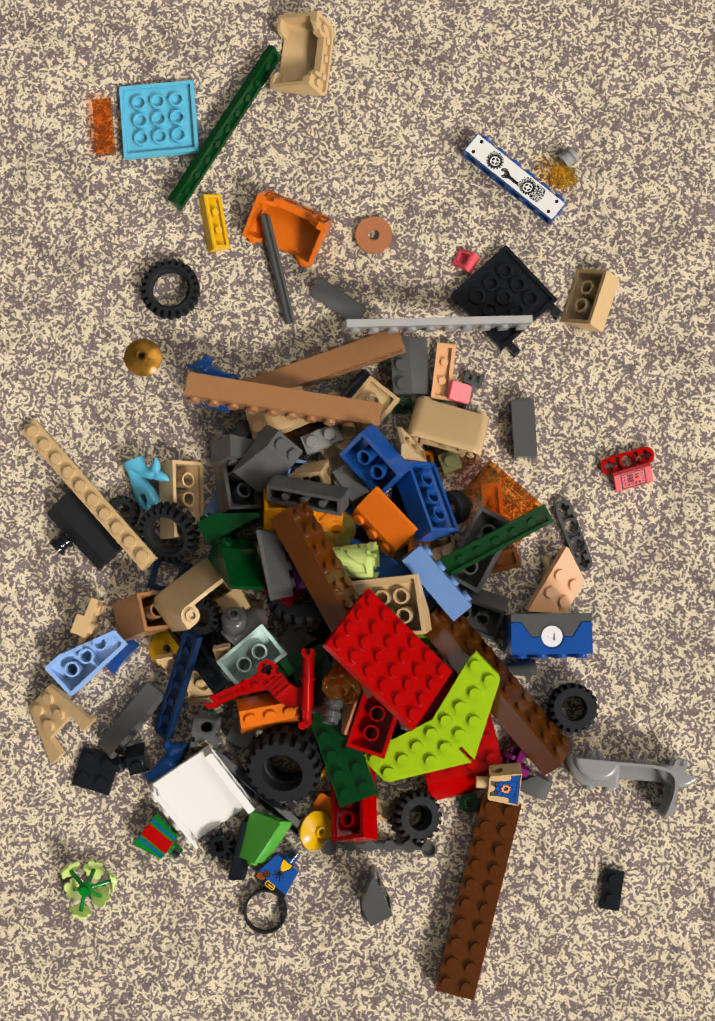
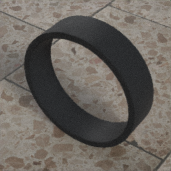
M262 888L256 890L248 897L244 906V918L247 925L253 931L260 934H270L277 931L284 924L287 916V904L285 899L282 900L280 898L284 905L285 914L278 926L268 930L255 927L247 916L249 900L254 895L262 892L276 895L269 888Z

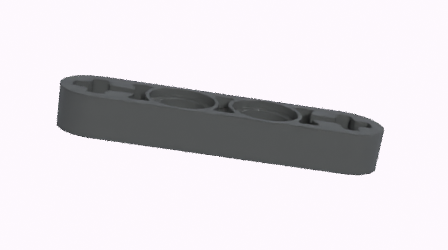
M561 500L555 505L554 510L566 544L579 570L582 572L588 571L592 567L593 562L575 512L570 502ZM560 504L568 506L566 514L567 516L571 514L572 518H568L562 522L561 518H564L565 516L563 512H559L558 510L561 507ZM566 522L574 523L575 530L573 532L565 530ZM573 540L581 541L582 547L580 550L572 548ZM584 550L586 554H582L584 560H588L586 568L579 566L578 563L581 562L580 556L575 557V554L581 553Z

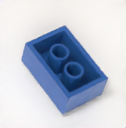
M373 424L363 430L339 454L371 491L378 486L386 493L412 468Z

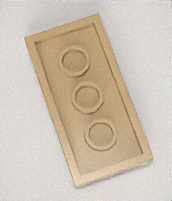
M372 376L368 377L352 397L353 399L382 403L379 425L400 401V398ZM338 425L344 441L334 446L343 451L363 431L362 428L346 429L343 425Z

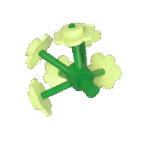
M89 860L88 863L83 865V870L88 876L87 881H83L75 873L79 868V861L68 863L61 872L62 879L73 876L69 883L64 885L63 889L67 892L66 897L68 899L72 898L74 901L81 899L80 904L69 908V911L72 913L71 915L78 919H86L87 916L92 915L91 908L84 906L86 896L91 894L92 904L103 908L106 902L110 901V888L112 893L115 892L114 888L117 885V878L115 874L110 873L109 869L106 873L108 880L95 884L91 883L92 878L100 879L105 873L103 864L99 861Z

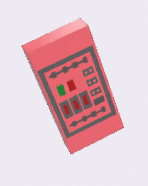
M649 462L612 473L616 492L653 482Z

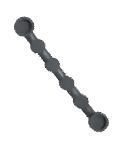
M328 838L323 842L322 846L324 853L327 855H334L338 848L346 849L347 851L365 849L368 852L374 849H384L387 852L404 850L408 853L414 850H421L422 854L428 858L435 856L437 853L436 844L430 840L424 843L409 840L394 842L392 839L366 842H331V838Z

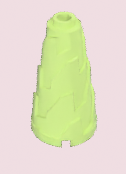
M377 542L333 547L336 556L343 564V569L350 578L363 580L378 578L379 572H374V569L380 567V553Z

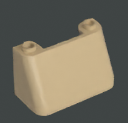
M318 11L278 15L276 31L284 41L280 73L274 72L269 79L270 88L275 92L325 96L328 91L334 41V28L332 24Z
M421 396V398L416 399L407 433L417 442H420L421 446L426 444L458 453L462 458L466 455L469 458L468 462L477 464L483 450L490 418L481 411L472 412L433 401L428 396Z
M204 558L158 593L154 598V606L172 632L189 630L200 618V613L195 604L216 587H220L223 591H226L229 587L208 558Z

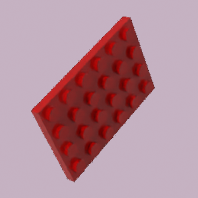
M369 588L362 592L322 646L409 731L416 728L453 672Z

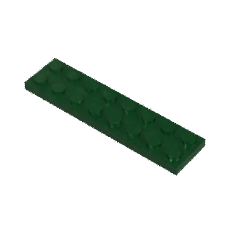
M324 643L311 647L316 651L314 662V678H316V681H314L313 706H323V699L327 693L331 660L328 652L322 647ZM300 651L287 656L289 664L295 670L293 676L297 687H302V680L300 678H302L303 656ZM340 709L341 720L338 721V725L322 723L323 718H321V714H312L311 724L340 808L378 794L364 752L346 746L349 736L341 733L342 709Z

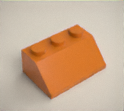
M378 486L363 499L351 515L354 522L366 531L368 537L377 542L381 551L390 558L405 547L418 530Z
M270 692L235 699L240 734L299 722V707L291 708L276 700Z

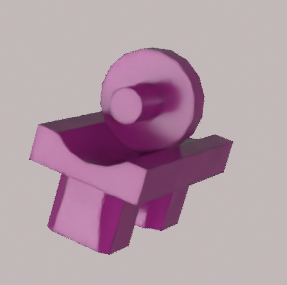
M517 745V748L510 746L508 753L502 751L501 755L506 757L504 764H510V762L520 763L522 777L527 778L530 767L522 765L524 757L528 758L522 749Z

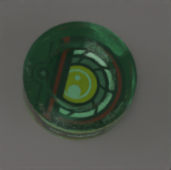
M406 395L397 396L400 398V401L394 407V410L399 414L409 413L412 410V399Z

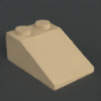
M300 385L291 389L303 390V386ZM245 410L253 440L257 438L266 424L279 430L282 434L309 424V422L300 418L290 420L282 415L271 417L263 412L253 414Z

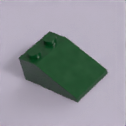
M207 513L200 517L201 521L197 522V525L206 543L212 545L214 538H229L263 520V517L259 513Z
M228 537L213 539L208 560L230 589L266 590L267 585L257 549L249 539H231Z

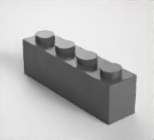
M275 474L267 484V502L292 507L307 501L313 511L341 516L349 506V488Z

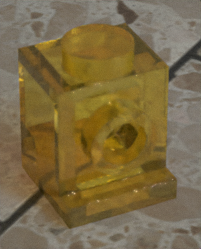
M554 164L548 183L549 188H552V185H556V188L566 190L571 188V186L575 187L578 178L575 175L576 169Z

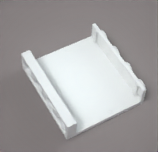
M210 744L150 784V796L153 801L160 803L165 816L172 818L174 827L178 831L181 830L184 833L183 836L189 845L192 843L196 849L199 848L197 841L199 838L242 809H245L248 814L255 810L253 800Z

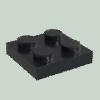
M83 746L72 785L109 796L117 773L113 766L115 764L114 759H111L105 752Z

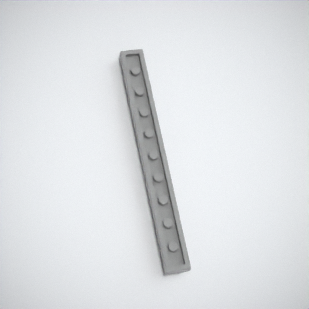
M533 316L346 319L341 325L342 332H348L350 335L359 334L360 331H367L368 334H377L379 331L393 334L401 330H405V333H415L417 330H424L425 333L435 332L436 330L452 332L454 329H461L462 332L472 331V329L489 331L491 328L505 331L509 328H515V330L527 329L533 323Z

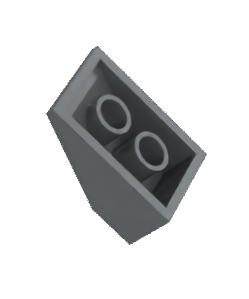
M266 424L232 472L254 490L261 492L267 487V484L275 474L282 475L289 470L303 451L279 430Z

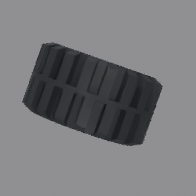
M576 683L559 685L560 687L555 688L552 695L550 694L549 702H547V713L550 716V720L558 728L569 733H580L584 729H589V726L595 723L594 719L598 716L597 709H599V705L596 703L597 698L593 695V692L587 689V687ZM570 696L578 697L583 703V712L576 719H568L562 712V704Z
M417 790L402 791L399 793L400 797L395 796L393 799L395 801L394 804L391 803L389 806L392 809L388 811V816H391V819H388L389 824L393 825L391 829L398 836L420 843V841H427V837L432 838L434 836L433 832H438L439 828L437 826L438 824L441 825L442 820H439V817L442 816V812L439 811L441 808L440 804L436 803L437 800L434 797ZM419 805L421 810L420 820L417 824L411 826L409 823L410 811Z

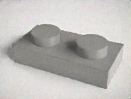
M337 424L335 426H325L300 437L308 456L344 441Z

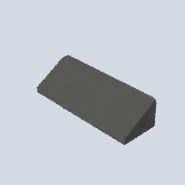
M319 277L310 292L312 297L345 319H361L367 311L366 307L322 277Z

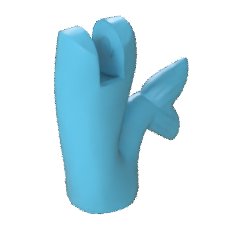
M140 456L123 464L127 471L135 499L141 510L145 512L159 502L156 490L147 479L169 481V478L160 470L161 464L157 457L154 458L149 468L144 457Z

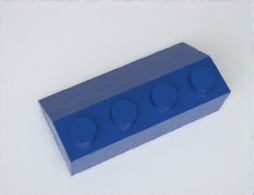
M407 461L412 468L396 484L408 518L418 528L414 534L416 541L431 542L458 533L459 528L436 464L433 462Z

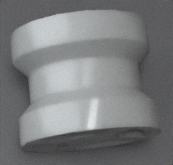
M569 146L564 149L562 154L559 153L556 156L557 162L566 171L571 168L573 163L576 164L580 160L575 150Z

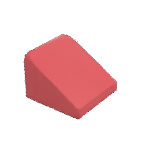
M460 248L451 265L471 275L480 258L475 253Z
M450 380L447 399L456 404H469L472 387Z

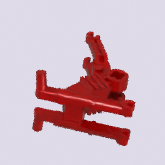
M303 648L301 650L303 656L302 678H300L302 680V687L294 686L283 673H279L278 665L274 661L263 660L259 663L257 673L254 676L209 696L213 703H205V706L207 708H218L221 704L241 695L268 690L276 700L288 707L301 706L302 721L299 722L298 728L300 730L307 729L312 724L314 681H316V678H314L316 651L311 648L308 655L307 649ZM266 664L273 667L270 670V675L263 672L266 669Z

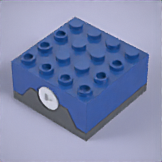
M592 613L505 614L503 618L504 653L508 654L510 658H527V654L528 657L587 658V654H593Z

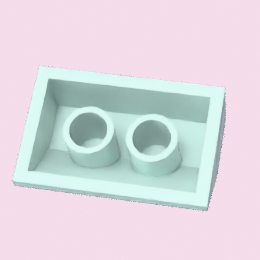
M261 624L216 663L236 685L240 681L254 676L261 661L271 660L277 664L288 655V652L268 629ZM266 664V669L263 672L266 673L272 666Z

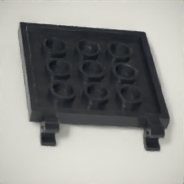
M507 245L450 295L469 317L532 315L534 322L546 311L555 320L563 313L554 304L558 299ZM491 328L489 331H483L500 351L506 348L514 358L520 353L521 350L512 341L524 330L509 328L505 331H498L497 328Z

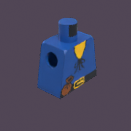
M293 848L290 849L286 856L278 851L255 872L254 877L283 900L299 872V868L294 863L298 860L300 854Z

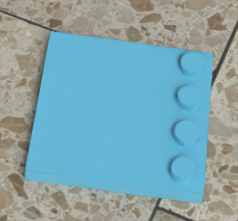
M193 80L119 87L125 160L189 155L199 152Z

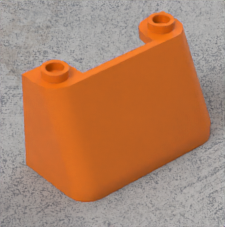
M270 190L259 192L242 236L246 237V240L253 244L265 242L260 216L269 214L277 247L296 256L295 259L298 261V265L305 268L311 267L332 226L333 220Z

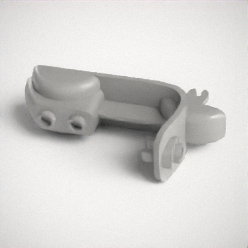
M590 749L586 756H566L570 773L584 789H594V786H599L604 791H614V788H619V778L664 783L665 789L662 798H653V801L660 802V807L652 808V811L664 818L672 816L673 812L676 813V798L679 787H687L699 779L685 773L688 763L680 757L676 760L674 757H671L669 764L645 762L648 758L647 752H643V757L638 759L637 751H633V760L604 758L603 753L598 749L596 751Z

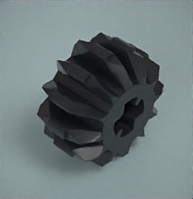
M219 828L217 834L213 829L211 831L212 836L207 835L205 837L209 842L204 843L203 846L210 848L205 854L212 853L211 860L218 856V862H222L223 857L228 861L230 859L229 854H234L232 848H235L236 843L231 841L236 837L235 835L228 837L230 830L223 834V828ZM216 841L218 843L220 841L224 842L223 847L221 849L217 848L218 844L216 843Z

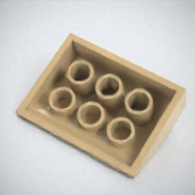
M418 574L352 581V585L359 595L369 588L416 635L426 634L432 630L429 609Z

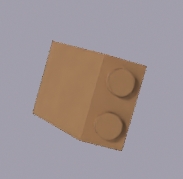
M162 590L135 593L112 604L118 633L125 641L137 640L170 630L154 606V598Z

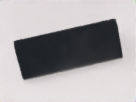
M244 819L240 824L228 880H244L247 875L249 864L246 863L247 860L240 858L248 819Z

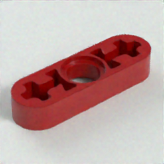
M642 447L605 458L599 465L600 471L604 475H612L614 472L648 462L651 463L654 459V451L649 447ZM643 451L650 454L647 458L648 461L642 458L638 459L639 464H636V457L642 455ZM623 456L631 458L632 464L627 467L622 464ZM615 458H618V465L621 469H618V466L612 467L610 472L608 469H604L606 461L609 464L616 463Z

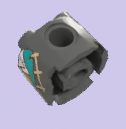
M195 710L190 749L202 750L210 744L213 750H218L219 734L216 731H220L222 715L217 712Z

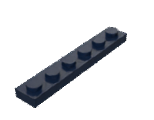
M191 628L183 631L154 729L166 740L173 738L203 639Z

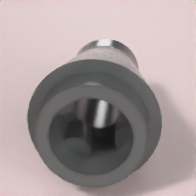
M531 658L508 664V669L512 675L525 677L537 675L536 660H531Z

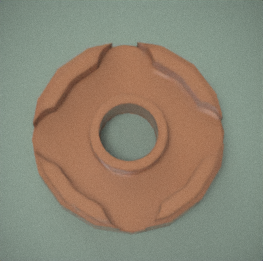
M372 216L365 218L358 224L355 239L359 248L365 253L379 254L388 249L393 234L387 221L381 217ZM371 231H377L379 237L376 240H371L368 234Z

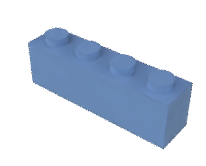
M419 543L402 557V562L413 574L419 575L421 584L448 616L455 621L472 607V602L470 601L472 597L466 590L461 591L457 586L459 585L457 579L453 575L449 576L444 571L447 569L440 560L436 561L432 557L434 553L428 545L423 546Z

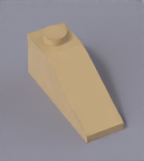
M398 427L395 449L406 461L428 462L424 448L403 428Z

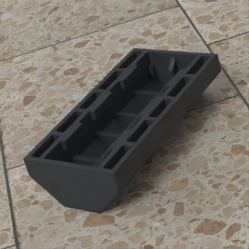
M73 491L64 495L53 505L47 514L98 570H101L123 549Z

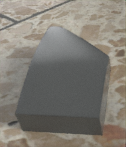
M528 775L527 778L521 779L520 791L546 801L553 783L535 775Z

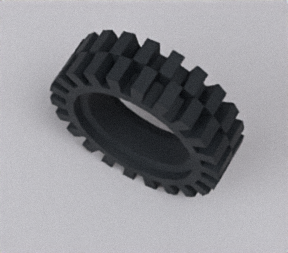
M163 259L164 262L161 263L157 261L155 262L157 265L149 266L150 270L148 272L145 271V277L141 279L142 286H140V291L145 305L150 312L160 316L162 319L168 318L173 320V318L180 319L183 315L187 316L190 310H194L195 304L197 305L198 297H200V284L195 272L190 266L185 265L182 261L177 262L176 259H171V261ZM169 273L182 276L188 286L184 300L174 306L160 304L155 299L153 293L154 285L158 278Z
M169 501L154 504L142 515L139 520L138 529L140 531L138 535L144 536L142 540L147 543V546L152 549L154 554H158L159 560L164 557V562L171 560L173 563L177 560H183L194 550L199 542L200 531H196L199 527L197 524H193L196 520L195 517H188L191 514L189 510L184 513V506L180 505L176 508L177 503L173 502L170 505ZM158 518L173 520L182 530L183 543L179 546H171L164 543L155 532V520Z

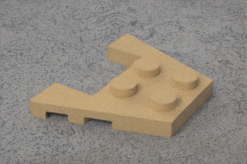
M230 642L213 645L216 661L231 650ZM174 652L157 655L156 662L162 665L169 678L176 658ZM194 668L185 700L189 705L212 701L209 699V696L214 695Z
M55 683L49 685L29 707L51 764L56 763L66 753L55 735L72 717L82 731L87 730L97 720L93 714H87L82 705H76L71 700L72 697Z

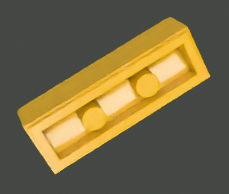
M203 194L199 198L208 253L230 249L221 195Z

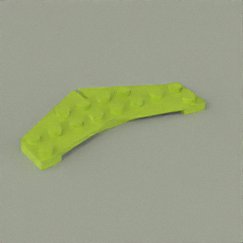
M477 650L468 657L463 669L435 715L429 721L417 726L414 730L407 731L391 739L385 759L364 753L368 765L384 781L392 782L471 763L472 760L460 747L475 760L499 686V673Z

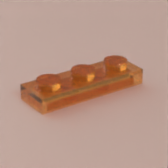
M111 98L92 99L97 157L116 155Z

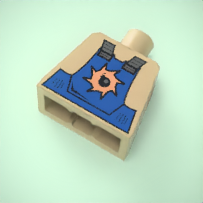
M521 764L490 765L487 777L476 776V788H485L487 799L490 801L518 806L522 779Z

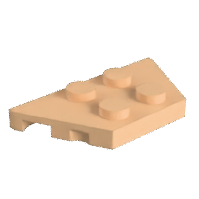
M562 546L524 608L525 610L542 613L567 612L585 582L568 547Z

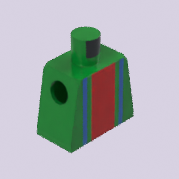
M160 812L155 815L133 843L159 859H162L167 852L177 859L183 851L175 843L180 834Z

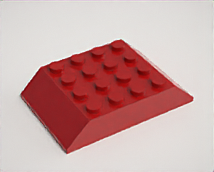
M459 674L449 676L417 726L429 721L435 715ZM490 713L475 760L460 747L472 760L471 763L424 774L431 797L441 800L485 789L476 788V776L487 777L490 765L503 764Z

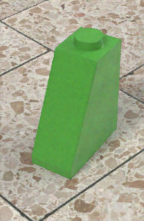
M252 811L249 815L240 858L247 860V864L257 866L258 863H266L291 827L292 822L266 812Z

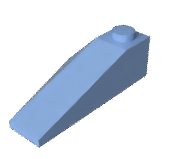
M113 630L59 654L45 667V670L72 697L88 684L128 643L116 630Z

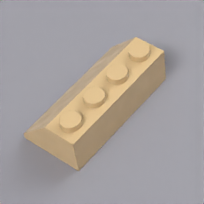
M182 460L160 462V470L168 476L169 481H159V502L169 501L170 505L175 502L177 503L176 508L180 505L184 506L183 512L185 513L189 510L191 514L188 517L192 518L194 516L196 520L193 524H197V522L201 521L200 517L204 515L203 462ZM160 518V539H183L181 528L173 520ZM201 531L198 538H204Z

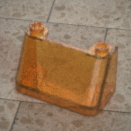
M488 461L462 491L470 501L471 510L477 512L481 505L510 520L541 505L537 499L492 461ZM522 538V539H520V540L514 542L513 544L509 545L508 547L510 548L511 546H513L514 548H516V546H517L524 538Z

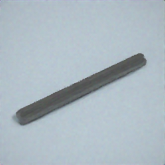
M269 214L260 216V221L285 324L295 323V318Z

